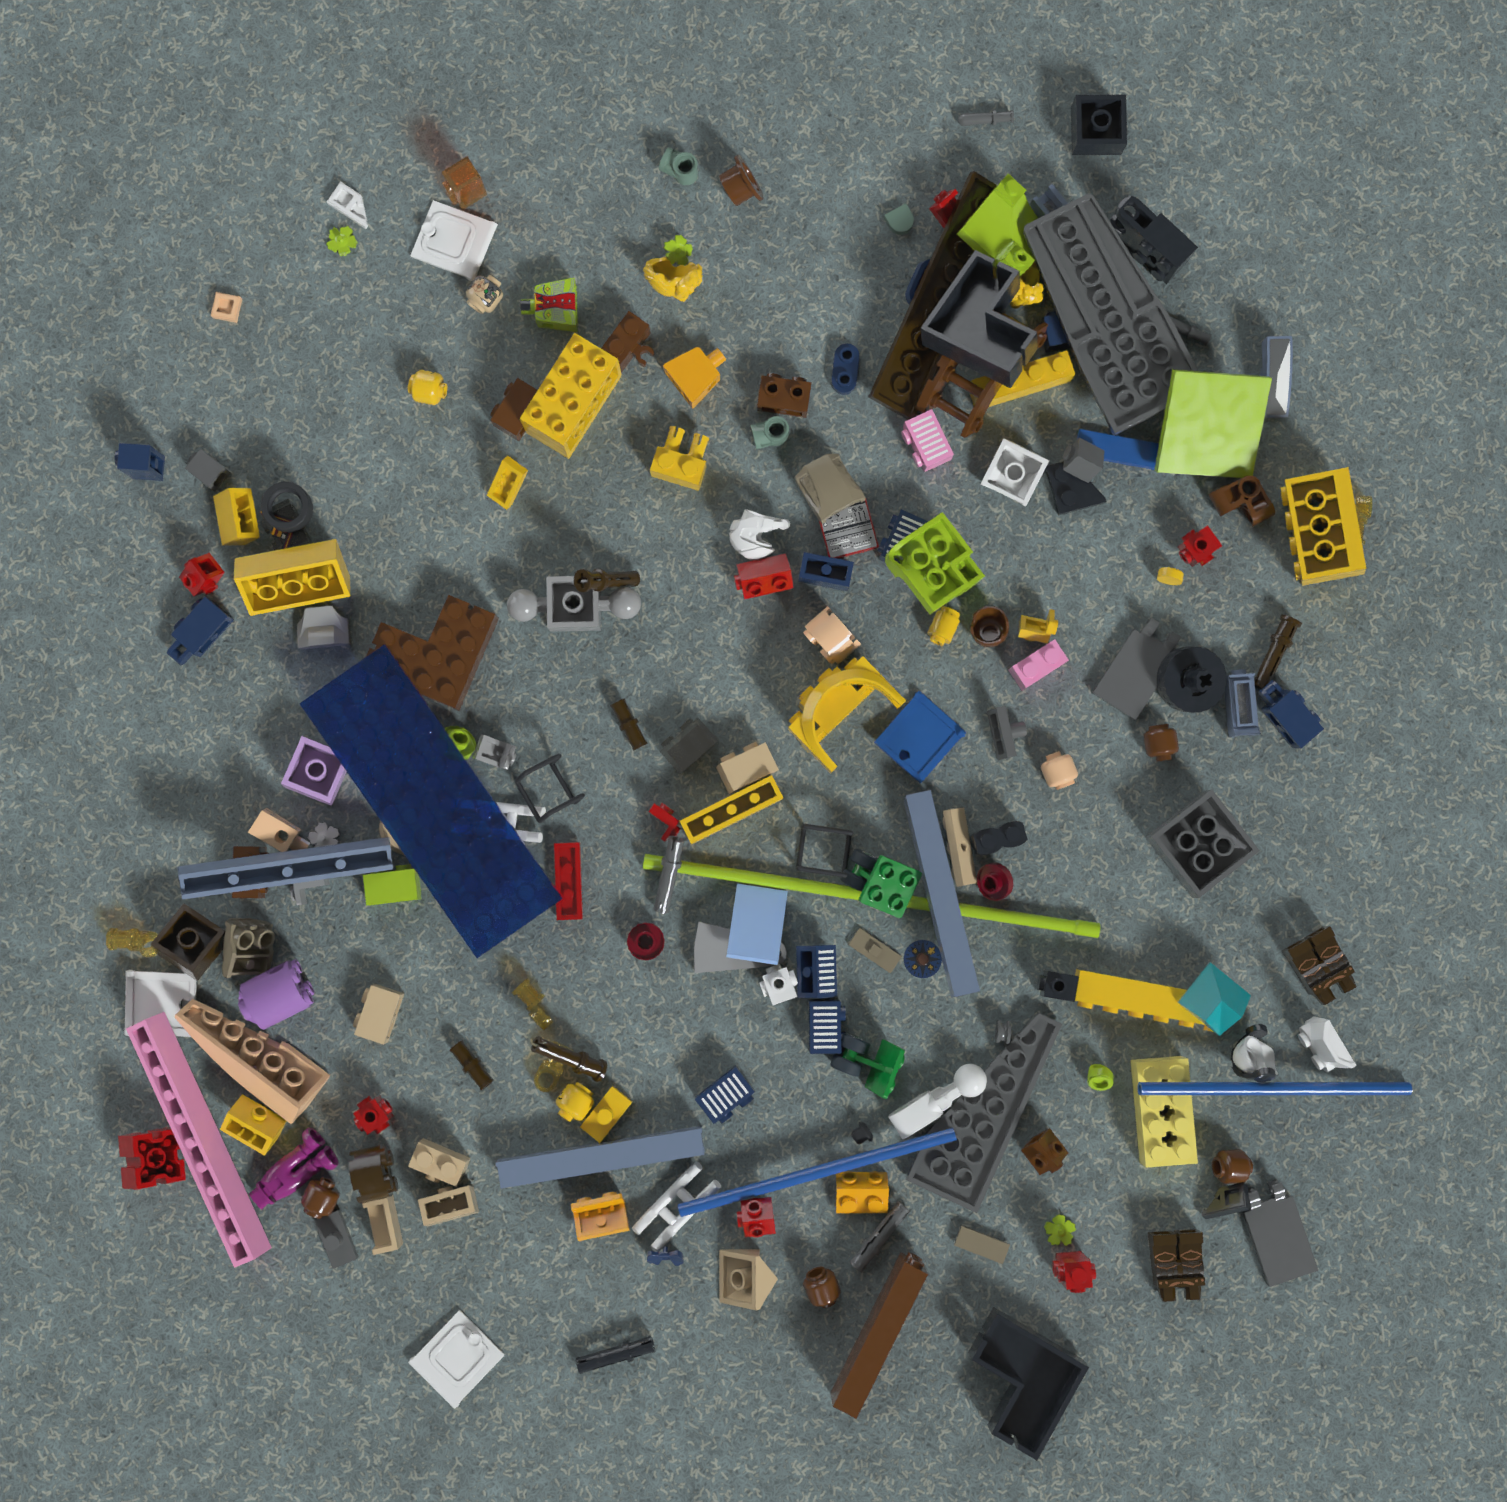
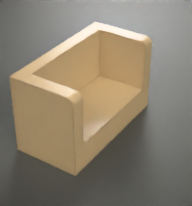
M393 1195L362 1203L363 1208L368 1209L375 1243L372 1254L376 1255L398 1250L403 1245Z

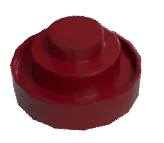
M993 862L983 866L978 871L977 886L984 897L989 900L998 901L1006 898L1012 892L1013 877L1006 866Z
M652 923L638 924L628 934V950L639 960L647 961L654 959L664 949V934L658 926Z

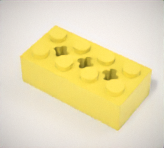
M1173 1056L1131 1060L1140 1164L1146 1168L1198 1164L1192 1095H1139L1137 1090L1139 1082H1162V1079L1164 1082H1190L1188 1058ZM1165 1106L1168 1108V1112L1165 1113V1116H1162L1159 1113L1164 1110ZM1166 1132L1171 1135L1167 1142L1162 1140V1137L1166 1136Z

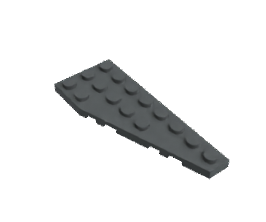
M1038 1012L983 1070L987 1077L985 1090L976 1097L959 1096L925 1134L928 1135L953 1128L957 1140L918 1151L905 1178L907 1181L975 1213L978 1212L1062 1023Z

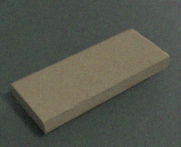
M861 928L858 929L848 944L890 974L902 957Z
M961 1225L954 1246L1003 1264L1010 1244Z

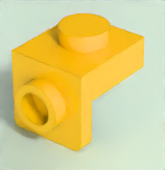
M1049 610L1046 620L1021 615L1018 637L1024 638L1027 641H1038L1048 644L1051 634L1055 635L1058 627V620L1055 619V610Z

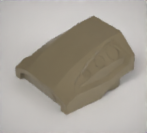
M825 454L805 465L795 476L797 486L804 495L809 507L822 524L829 517L859 501L861 503L865 501L862 490L848 473L839 454Z
M229 918L225 921L223 976L231 978V975H259L269 970L274 953L272 945L275 940V935L272 931L273 924L251 918Z

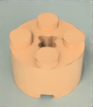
M827 606L805 625L806 630L803 633L812 644L816 646L819 643L823 647L820 653L833 665L835 662L837 664L841 663L861 643L857 639L852 642L855 639L854 635L834 613L829 616L832 610Z

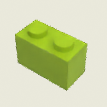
M411 864L395 866L396 871L386 872L385 870L363 875L366 906L422 899L419 870L411 869Z

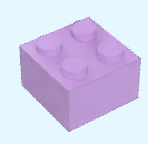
M301 736L281 784L287 789L332 806L352 760L351 756Z

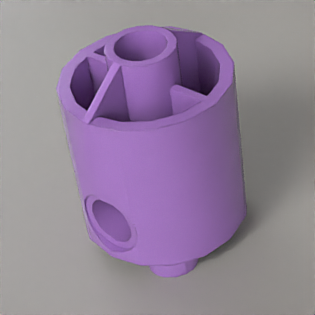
M297 959L288 960L240 984L238 1006L247 1021L249 1020L257 1024L259 1028L264 1030L312 1006L314 1003L312 995L315 992L308 980L304 982L301 976L303 970Z

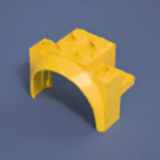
M864 656L859 660L854 657L844 667L845 670L843 671L836 667L833 671L828 668L817 680L819 684L815 688L810 685L799 697L801 701L798 707L803 711V714L798 711L789 719L791 725L788 727V730L802 744L803 749L807 753L810 752L830 774L837 768V765L824 751L819 742L876 689L897 709L906 702V699L895 690ZM857 684L859 690L856 691L852 685Z

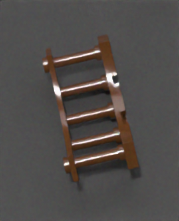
M1005 311L1003 312V314H1002L1003 316H1005V317H1007V318H1009V319H1011V320H1014V321H1016V322L1022 324L1021 322L1017 321L1016 319H1014V318L1010 317L1009 315L1005 314ZM1045 322L1032 329L1037 332L1038 348L1043 345L1047 337L1045 332L1048 324ZM942 355L937 363L940 369L933 381L928 379L916 409L925 413L933 408H940L965 424L960 436L966 438L981 429L984 422L983 417L1002 384L990 379L983 389L957 374L955 369L959 363ZM951 381L978 398L970 414L943 399L942 392L948 382Z

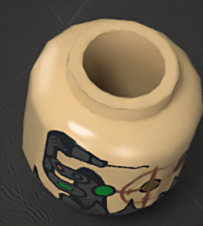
M488 275L487 278L477 276L466 291L467 304L480 314L484 312L491 313L503 298V292L499 288L501 283L491 275Z

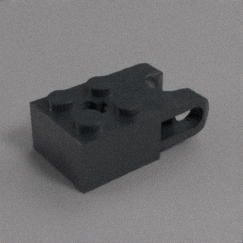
M1128 196L1121 200L1116 213L1110 219V223L1124 245L1133 253V258L1138 263L1145 264L1151 270L1152 276L1158 281H1163L1165 284L1186 265L1198 248L1162 213L1156 216L1134 196ZM1124 207H1134L1135 215L1128 210H1124ZM1119 220L1125 229L1118 228L1116 221Z

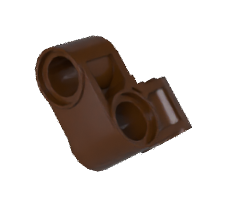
M1245 476L1230 485L1227 484L1208 494L1220 517L1240 507L1253 527L1275 515L1273 503L1255 476ZM1243 483L1250 486V495L1243 492Z

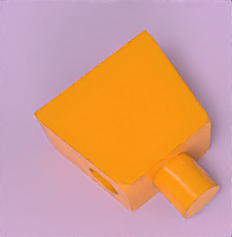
M696 347L665 363L663 371L693 409L720 381V373L716 368L725 362L726 358L718 348L706 356L700 347Z

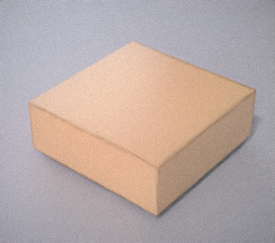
M216 292L211 317L237 323L242 298Z

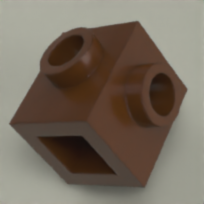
M1050 1128L1033 1136L1021 1149L1039 1175L1048 1171L1054 1173L1064 1165L1062 1161L1068 1154V1151Z

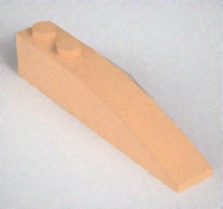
M194 999L189 1001L175 1014V1019L222 1069L290 1124L310 1105L330 1077L327 1072L290 1044L283 1041L281 1043L268 1038L269 1034L262 1031L257 1033L245 1027V1023L237 1019L232 1021L223 1017L222 1012Z

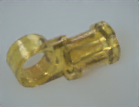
M1357 496L1355 507L1362 546L1365 545V540H1363L1364 525L1367 524L1368 518L1372 514V496Z
M110 928L106 935V945L109 950L127 948L129 951H140L144 957H153L157 954L152 946L145 948L144 945L153 941L158 934L152 931H139L137 928L130 930Z
M528 977L512 992V995H517L526 1004V1010L529 1012L530 1017L545 1031L554 1021L549 1015L545 1014L544 1009L538 1004L545 997L544 993L540 994L531 985V980Z
M555 1040L553 1041V1043H555V1044H557V1045H560V1046H562V1047H564V1048H567V1049H569V1050H572V1049H570L569 1047H567V1046H565V1045H563V1044H561V1043H559V1042H557V1041H555ZM548 1057L546 1060H543L534 1077L536 1088L542 1092L553 1090L563 1073L562 1068L564 1064L557 1061L555 1063V1060ZM546 1072L550 1073L553 1077V1084L547 1088L542 1087L539 1083L540 1075Z

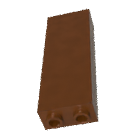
M900 1252L830 1392L832 1406L857 1419L928 1276L925 1264L921 1262L922 1259L911 1252H908L907 1255Z

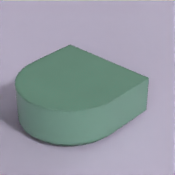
M906 203L884 215V219L893 233L904 235L912 229L914 217Z

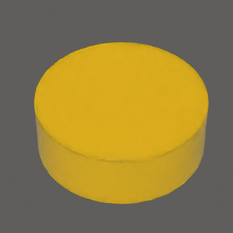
M1163 567L1158 570L1157 580L1164 584L1181 585L1184 573L1176 568Z

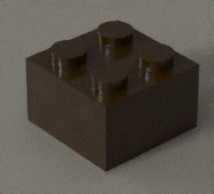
M183 904L150 945L157 955L198 981L222 952L225 930L186 904Z

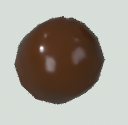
M984 606L973 614L970 626L973 639L983 647H996L1005 641L1009 632V622L1004 611L996 606Z

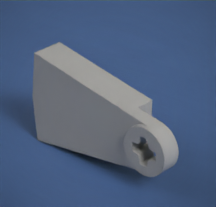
M698 922L694 945L695 973L775 966L774 964L726 957L730 929ZM782 942L780 945L781 956H779L778 964H781L787 955L786 947Z

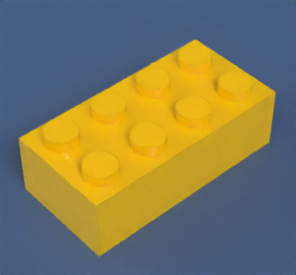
M336 539L235 558L234 580L250 616L350 597V575Z

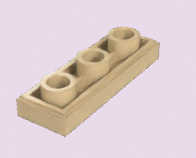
M964 808L944 810L942 823L947 833V851L951 856V875L955 885L958 887L977 883Z

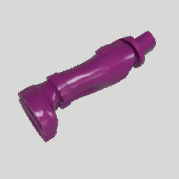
M310 1127L305 1129L302 1133L303 1144H299L293 1151L279 1159L268 1169L261 1181L256 1183V1188L249 1195L260 1209H263L268 1204L273 1205L277 1200L294 1193L314 1174H317L322 1167L327 1170H333L339 1165L334 1151L330 1146H325L314 1158L308 1160L298 1170L293 1171L301 1161L325 1144V1140L316 1130Z

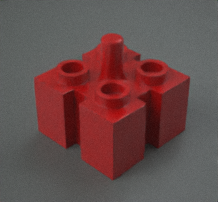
M171 1127L148 1130V1133L137 1132L118 1136L120 1157H126L127 1163L126 1167H121L122 1189L138 1190L157 1186L156 1183L168 1184L186 1180L184 1159H178L177 1150L180 1147Z

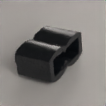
M1020 821L1007 822L999 825L997 828L982 829L970 836L974 854L977 855L992 854L1001 848L1017 847L1028 840L1023 822Z

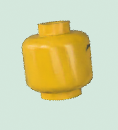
M419 370L415 375L412 374L409 379L408 393L412 395L413 400L416 402L437 405L441 398L444 399L447 395L448 386L444 383V379L439 373Z
M576 1082L575 1085L567 1084L556 1099V1105L560 1109L558 1114L568 1122H571L572 1119L577 1121L583 1120L594 1105L593 1093L579 1082Z

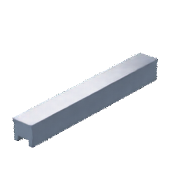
M931 790L906 795L903 802L920 872H922V880L951 998L980 992Z
M389 837L177 866L182 900L393 869Z
M702 1126L498 1159L496 1167L498 1168L500 1187L502 1189L704 1155Z

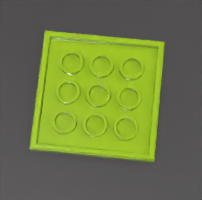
M1172 369L1154 471L1157 473L1243 478L1248 475L1253 476L1272 378L1268 376Z

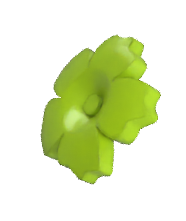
M348 226L341 227L340 232L335 227L329 230L331 241L326 243L329 250H332L334 253L338 251L340 256H346L351 252L350 248H356L358 242L355 236L352 235L353 230Z
M675 235L674 240L670 239L668 242H664L663 248L669 251L666 253V257L672 265L676 263L677 265L685 266L688 263L687 256H691L693 251L692 244H686L687 240L682 235Z
M1060 1214L1052 1218L1053 1223L1046 1222L1044 1228L1046 1234L1050 1235L1048 1242L1051 1245H1059L1061 1241L1065 1246L1071 1244L1073 1236L1070 1233L1076 1231L1074 1223L1070 1220L1065 1221V1216Z

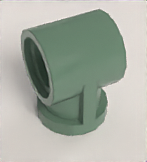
M671 147L666 149L661 159L659 170L674 177L682 185L694 183L698 177V164L695 156L688 152L681 153ZM683 166H690L692 168L689 172H681L679 170Z
M773 416L767 421L750 425L756 450L769 446H781L789 437V425L780 416ZM777 426L783 430L780 436H773L769 432L771 428Z

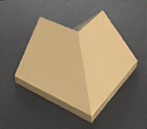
M760 1249L719 1250L720 1303L751 1310H760L778 1280L760 1258Z

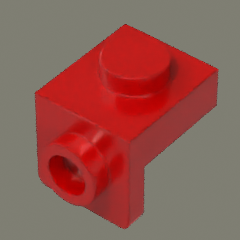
M956 189L948 192L946 190L941 191L934 197L935 203L929 208L943 228H945L956 204L955 196L958 194Z
M655 803L648 812L669 826L661 837V840L666 842L669 836H676L681 830L678 827L680 821L672 816L674 811L665 804L661 803L660 806Z

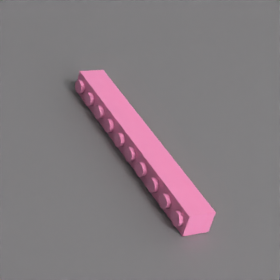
M165 1012L126 1028L234 1268L256 1259L272 1247Z

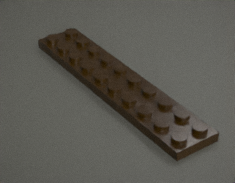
M975 171L970 172L868 396V398L907 420L916 416L918 411L916 406L928 379L932 380L938 367L937 363L942 357V354L922 345L920 328L975 251L957 233L997 186Z

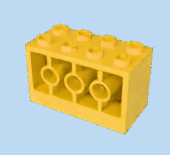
M574 332L520 417L526 433L569 459L622 376L618 359Z
M1349 467L1285 479V487H1280L1283 506H1288L1289 512H1285L1287 531L1292 530L1293 537H1289L1291 555H1297L1298 560L1293 565L1296 580H1301L1303 586L1364 575L1366 563ZM1312 500L1321 502L1319 507H1313V505L1309 504ZM1317 524L1326 527L1323 532L1314 530ZM1320 549H1326V551H1330L1328 557L1323 558L1322 555H1318L1317 553H1320Z

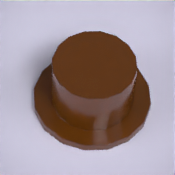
M739 154L734 157L736 165L719 175L726 193L736 206H739L753 196L759 201L763 200V193L753 173Z

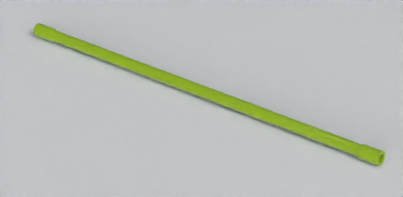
M645 854L643 869L662 872L663 865H661V860L664 856ZM682 861L681 868L677 871V873L853 900H858L862 893L846 885ZM912 896L906 907L930 911L927 898ZM959 903L961 916L1069 932L1098 938L1100 934V923L1068 920Z

